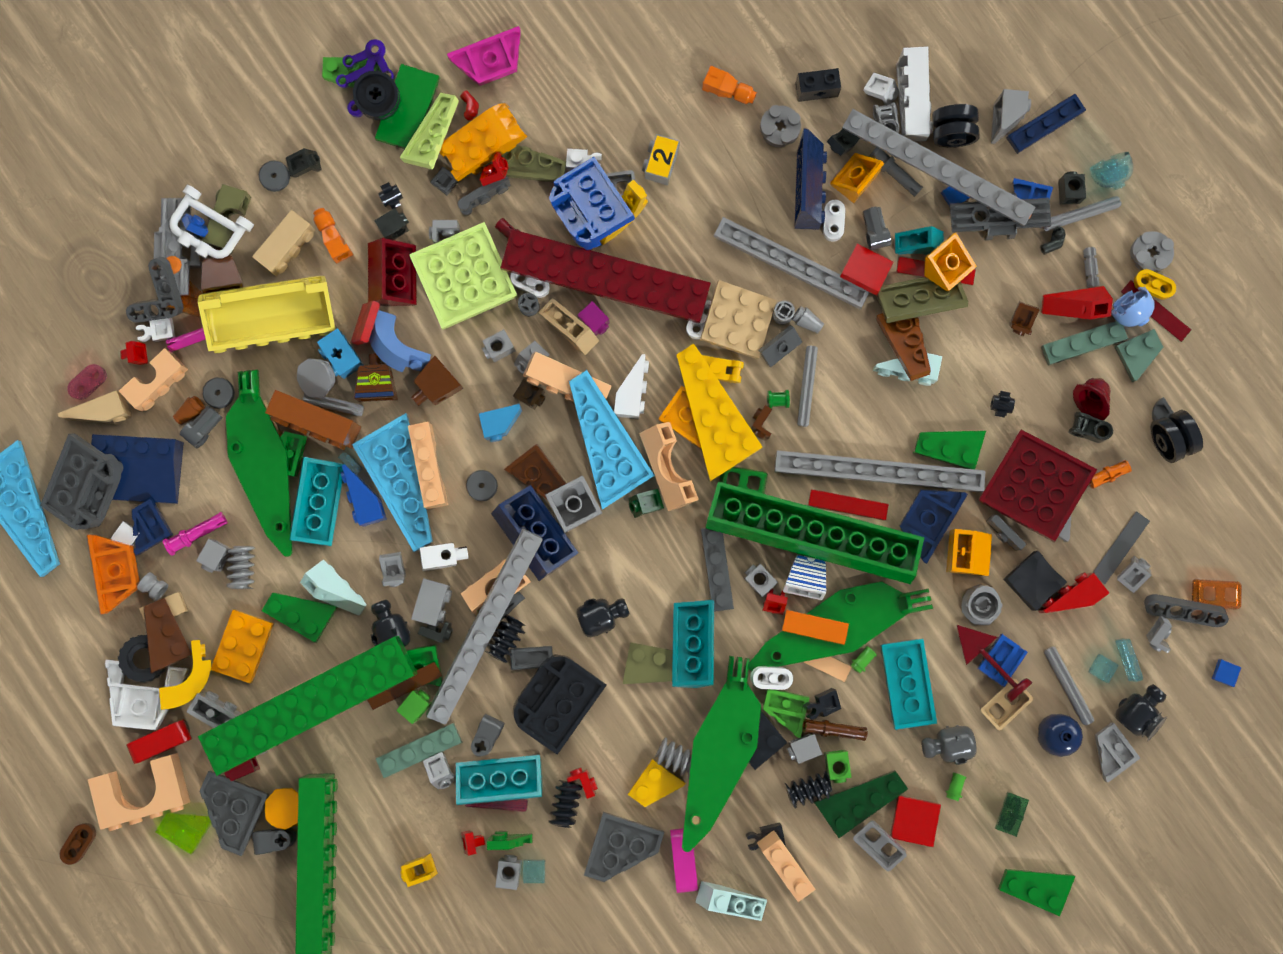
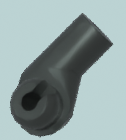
M1058 226L1054 228L1050 242L1040 246L1041 252L1044 255L1063 246L1066 236L1063 227Z

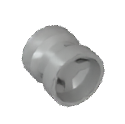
M789 301L778 302L772 314L774 321L779 325L788 324L794 316L795 308Z
M149 572L141 579L137 589L142 593H148L149 598L157 601L168 589V584L164 581H159L156 575Z

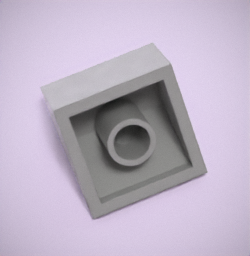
M1009 89L1002 91L993 106L992 144L997 143L1014 129L1021 119H1024L1025 114L1030 111L1031 99H1028L1029 91Z
M583 476L545 495L565 533L602 514Z

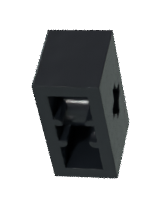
M839 68L798 73L796 79L798 102L838 97L841 90Z

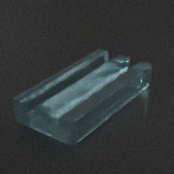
M1126 638L1115 640L1128 680L1132 682L1143 680L1131 640Z

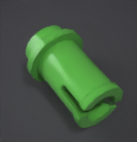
M866 646L855 660L852 659L850 666L859 674L862 671L865 672V667L877 654Z
M953 772L949 790H946L947 798L956 801L962 798L961 792L966 776Z

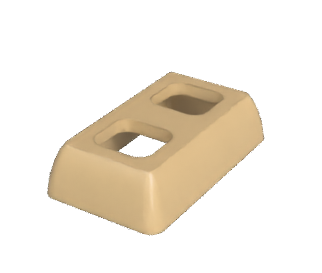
M1008 683L981 708V712L997 730H1002L1033 701V697L1027 690L1019 695L1020 699L1014 705H1011L1004 697L1010 689H1013ZM995 703H998L1005 711L999 719H995L989 712V709Z

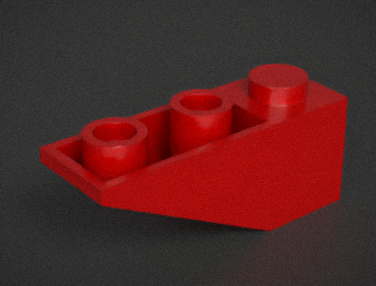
M1104 286L1043 295L1041 313L1082 319L1110 317L1113 298Z
M1083 572L1074 579L1076 581L1074 584L1061 588L1058 591L1059 595L1057 597L1047 599L1038 612L1050 613L1093 606L1107 596L1109 591L1095 573L1086 574Z

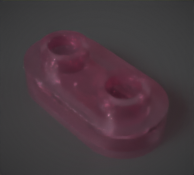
M96 364L88 365L69 382L67 387L68 394L78 400L86 399L105 382L107 377L105 369ZM95 373H99L97 379H94ZM83 386V391L79 393V388Z

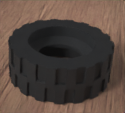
M147 635L132 637L120 648L118 665L122 670L121 672L127 678L137 682H151L165 672L166 669L163 668L151 674L150 667L139 669L133 663L134 653L141 648H148Z

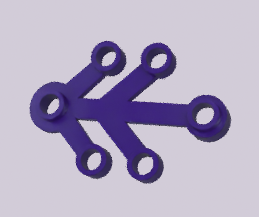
M373 39L366 44L364 51L353 56H344L342 62L348 69L354 68L358 62L368 60L364 67L348 75H338L336 78L337 85L341 88L348 87L360 75L368 71H374L376 61L381 71L391 73V78L394 80V74L388 68L384 59L386 53L385 45L380 40ZM374 46H377L379 48L378 52L376 53L372 52V48ZM347 59L353 60L351 65H346ZM341 78L346 79V83L343 85L339 83ZM354 100L350 101L347 106L348 112L353 117H361L363 113L359 109L353 111L352 106L355 102Z

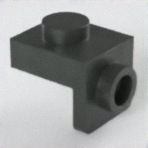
M841 129L840 132L832 135L827 140V143L834 153L842 156L851 151L861 138Z

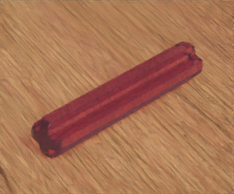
M505 800L465 804V806L525 812L528 808V800Z

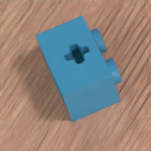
M338 328L317 342L320 346L318 349L319 353L325 360L329 359L332 364L330 366L333 368L336 377L339 375L345 379L356 372L359 366L364 365ZM339 351L341 352L342 356L340 359L337 358V352Z

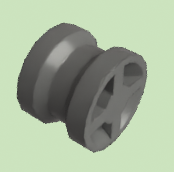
M524 293L518 299V307L523 315L530 317L537 314L540 306L534 294Z

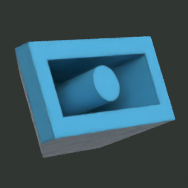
M520 404L479 413L484 438L490 440V442L503 440L502 437L507 436L522 412Z

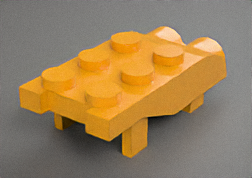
M507 103L497 104L489 108L444 140L439 153L443 157L446 156L453 168L451 173L458 182L471 172L474 175L483 170L482 166L492 162L495 153L500 152L503 155L527 138L526 133L520 128L516 118L509 110L510 107Z

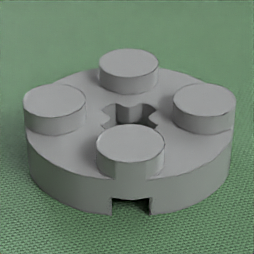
M773 105L764 113L760 123V131L764 140L769 145L779 148L795 142L801 130L800 115L787 106ZM782 122L786 129L782 128L781 131H778V126L775 124Z
M1145 232L1133 242L1130 249L1131 259L1134 260L1135 266L1140 271L1149 269L1157 273L1165 269L1172 262L1174 242L1160 232ZM1154 248L1157 255L1151 257L1150 252H1147L1148 249Z

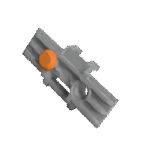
M161 198V227H159V231L154 232V259L165 257L170 262L180 295H189V270L191 268H201L199 254L195 252L196 247L191 245V261L185 259L182 256V244L177 241L179 237L172 233L169 225L171 216L183 198ZM188 206L179 220L180 229L200 240V236L186 230L182 222V218L186 213L191 215V206ZM163 282V289L166 292H170L169 285Z

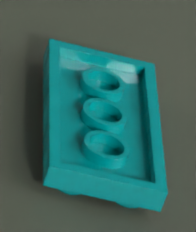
M924 639L881 644L894 729L937 724Z

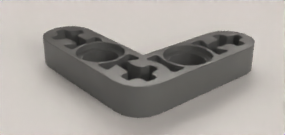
M157 257L149 262L148 267L158 299L140 301L129 305L126 309V315L132 322L173 318L183 312V303L171 264L165 257ZM163 282L169 285L170 292H166L163 289ZM151 305H155L158 308V315L151 311ZM171 305L175 307V310L173 308L166 310L165 307ZM144 310V313L140 315L135 313V311Z

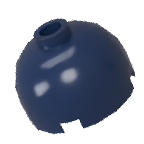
M1051 714L1039 724L1038 742L1049 754L1058 757L1070 756L1080 748L1083 740L1082 729L1078 722L1070 716Z

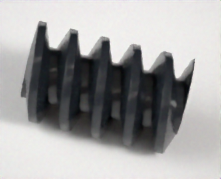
M508 614L504 616L507 622L500 623L503 630L496 629L495 631L499 637L492 636L491 640L494 644L488 643L487 648L489 652L485 651L503 663L508 662L504 655H512L509 647L515 649L517 647L513 641H521L517 634L526 633L522 626L526 625Z
M826 771L823 772V778L819 773L815 774V781L811 776H807V783L802 778L799 779L798 785L794 780L791 781L790 788L785 783L790 803L794 808H797V801H800L805 806L806 799L813 804L814 796L819 801H822V794L827 799H830V792H832L831 782Z
M558 780L562 785L555 786V788L561 792L560 794H554L553 797L558 799L559 802L552 803V806L557 808V811L550 812L555 819L549 820L548 823L559 827L572 828L569 825L576 823V820L572 817L577 816L578 813L573 808L579 807V803L575 799L581 798V794L576 791L582 790L583 786L575 782Z

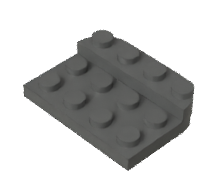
M68 434L40 506L75 530L99 527L107 514L120 482L123 464L114 455L104 454L77 434Z

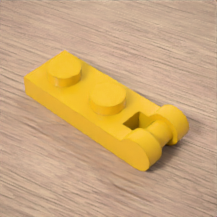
M702 355L718 380L741 383L742 377L740 372L744 367V362ZM727 367L733 368L732 374H726Z

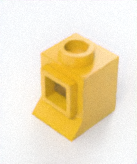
M430 853L403 864L400 874L403 882H406L407 887L432 879L438 872ZM422 864L425 873L416 875L414 866Z

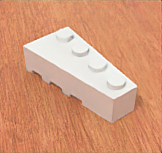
M928 47L903 48L896 64L901 135L914 142L926 141L933 131V123L930 121L931 102L929 101Z

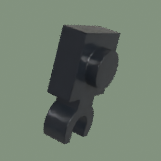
M834 688L815 695L816 702H806L803 705L806 709L812 708L811 713L806 715V718L811 720L816 719L819 715L826 717L841 709L838 694Z
M780 822L759 827V834L755 832H748L746 834L748 840L755 839L753 844L748 845L751 851L757 850L759 848L757 842L772 831H775L784 845H786Z

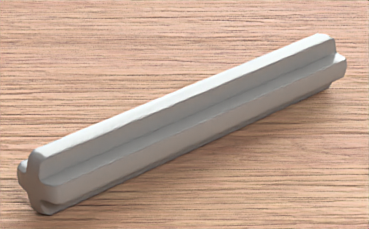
M1115 196L1051 217V227H1043L1044 231H1049L1058 226H1065L1119 208L1121 206L1120 198Z
M807 346L797 421V425L801 427L809 425L818 351L816 346Z
M1055 647L1046 649L1044 654L1082 724H1091L1094 722V718Z

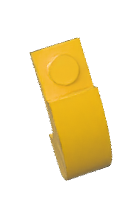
M635 180L627 184L622 198L635 218L648 203L646 199L647 194L642 186L638 185ZM633 221L600 240V243L605 245Z
M200 640L191 641L193 669L187 680L176 686L159 688L161 710L177 708L187 704L206 685L211 671V660L202 661V657H206L205 644L200 645Z

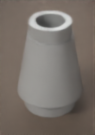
M800 306L792 318L795 325L817 334L824 325L807 307Z

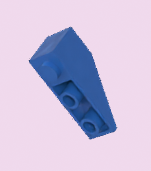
M342 465L341 477L343 482L348 485L349 491L346 494L349 503H353L355 511H352L355 523L364 527L387 520L382 500L349 466Z

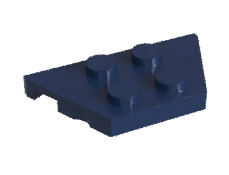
M920 490L899 527L903 532L924 537L920 556L924 563H928L967 497V493Z

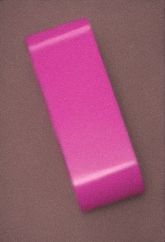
M684 828L670 830L677 893L698 891L694 848L690 852H685L682 849Z

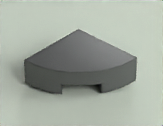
M1164 397L1159 399L1153 407V421L1163 417L1168 418L1170 414L1174 413Z

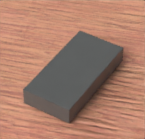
M552 646L510 649L512 653L510 656L511 670L539 668L547 658L553 656Z

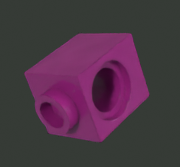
M593 301L577 315L578 319L587 325L595 336L604 334L609 328V318Z

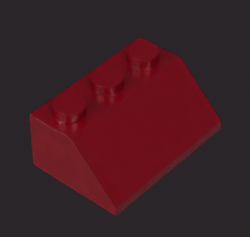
M385 238L368 243V302L375 301L380 303V306L417 305L416 269L410 258V254L416 252V245Z

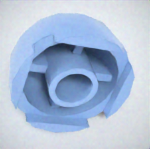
M1139 287V291L1133 293L1131 290L1114 302V310L1111 311V314L1119 324L1134 327L1137 325L1143 326L1148 323L1155 305L1146 287Z

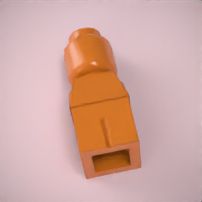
M710 66L702 86L703 91L714 93L718 97L732 98L734 96V100L743 104H753L757 92L753 91L752 86L742 82L737 84L738 80L732 75L713 66Z
M324 208L314 211V223L318 230L322 232L324 245L335 263L337 264L353 256L351 249L347 244H344V239L334 227L335 221L331 213Z

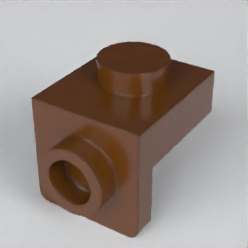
M1019 301L1009 323L1013 332L1024 336L1025 333L1031 335V328L1040 309Z
M766 405L763 409L758 408L752 417L755 422L751 429L755 436L762 440L764 438L769 439L772 434L762 427L772 411Z

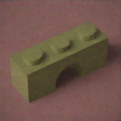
M222 184L221 189L216 193V204L212 210L226 218L233 214L245 216L251 196L244 190ZM209 217L208 233L205 238L202 237L203 242L214 249H223L234 232Z

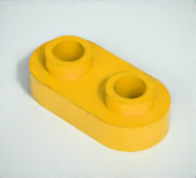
M1141 270L1134 277V285L1137 289L1139 287H1146L1151 296L1158 299L1166 300L1176 292V284L1172 279L1152 270ZM1142 278L1146 280V284H1143L1141 282ZM1160 287L1165 288V293L1160 290Z

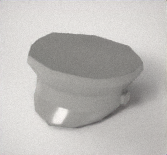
M309 358L298 366L297 381L300 388L309 397H323L334 386L335 373L328 361Z
M980 584L966 591L961 606L963 614L974 625H990L1001 613L1002 603L994 588Z

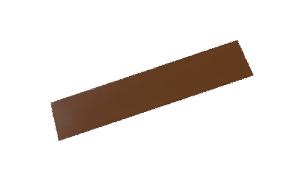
M435 662L417 670V675L368 699L367 701L371 708L374 710L442 677Z

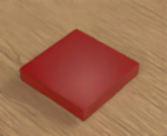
M857 244L840 277L877 296L894 262Z
M370 301L362 304L350 343L360 345L369 341L380 303Z
M899 795L897 797L890 836L896 840L934 847L941 804Z

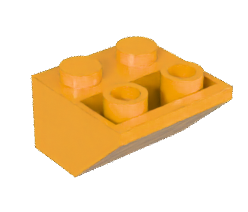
M962 529L949 530L946 572L989 576L992 534Z

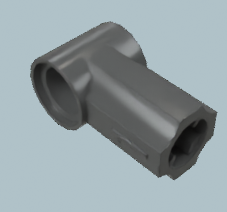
M871 207L864 210L863 217L867 229L866 239L869 249L874 250L891 246V235L889 229L885 227L881 207Z
M207 405L194 421L187 423L182 428L180 435L193 447L199 448L207 441L208 434L223 417Z

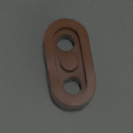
M83 823L77 825L72 830L59 853L63 863L72 865L81 861L96 837V830L93 825ZM84 830L88 832L87 838L83 835ZM72 849L76 851L75 856L71 854Z

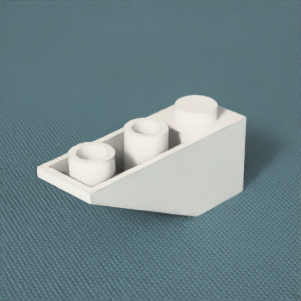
M645 354L641 355L616 392L614 413L617 417L639 419L640 414H644L645 401H641L642 393H646L647 381H643L644 373H648L649 361L645 360Z

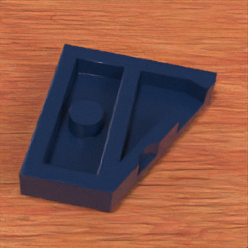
M149 499L132 509V520L134 521L133 536H137L135 539V555L142 554L173 535L153 499Z

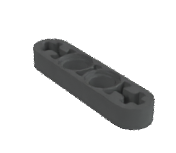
M1158 594L1149 595L1144 600L1146 612L1153 616H1163L1169 619L1211 627H1223L1229 620L1226 609L1221 606ZM1174 606L1181 607L1179 611H1170V609ZM1195 610L1202 611L1200 615H1191V613Z

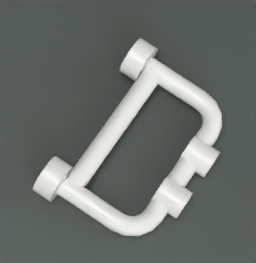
M186 185L182 191L186 195L169 221L172 233L179 237L177 241L187 248L191 244L196 247L195 252L200 256L206 258L209 255L217 259L227 257L233 251L244 232H250L254 226L253 223L242 216H239L234 223L198 201L202 194L190 185ZM188 206L193 207L234 232L222 250H215L205 242L200 241L178 227V222Z

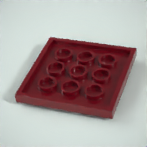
M1021 429L981 495L979 502L1055 543L1097 469Z

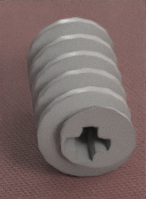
M234 546L233 549L227 550L228 554L233 555V557L227 559V562L233 564L227 567L228 571L233 572V574L227 576V579L233 582L226 584V587L231 589H254L248 587L249 584L254 583V580L248 578V576L254 574V571L248 570V568L255 566V563L248 560L255 557V555L249 553L255 547Z
M665 737L655 757H658L657 764L660 765L665 761L666 769L672 764L674 773L680 768V776L688 772L689 780L691 765L690 749L682 753V745L675 749V742L672 741L667 745V738Z

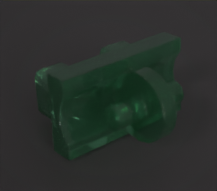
M1007 792L995 829L1017 837L1029 800Z

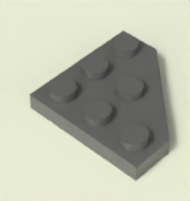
M210 770L199 792L205 801L213 828L215 827L221 848L243 856L269 794L238 781H230L229 778L221 774L216 776L215 772Z
M603 812L584 876L605 882L613 876L639 864L641 861L658 854L664 831Z

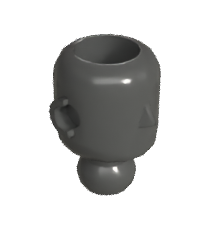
M946 726V728L938 732L937 739L925 738L921 742L924 757L933 758L935 755L940 754L945 762H955L956 765L967 763V760L975 757L977 752L974 733L968 726Z

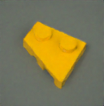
M652 759L628 795L646 807L682 788L686 783Z

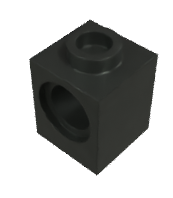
M1071 171L1065 173L1058 180L1060 204H1080L1086 199L1085 174ZM1068 184L1074 185L1076 191L1071 190Z
M396 208L374 220L385 239L395 240L409 231L406 226L409 221L404 213L399 214Z

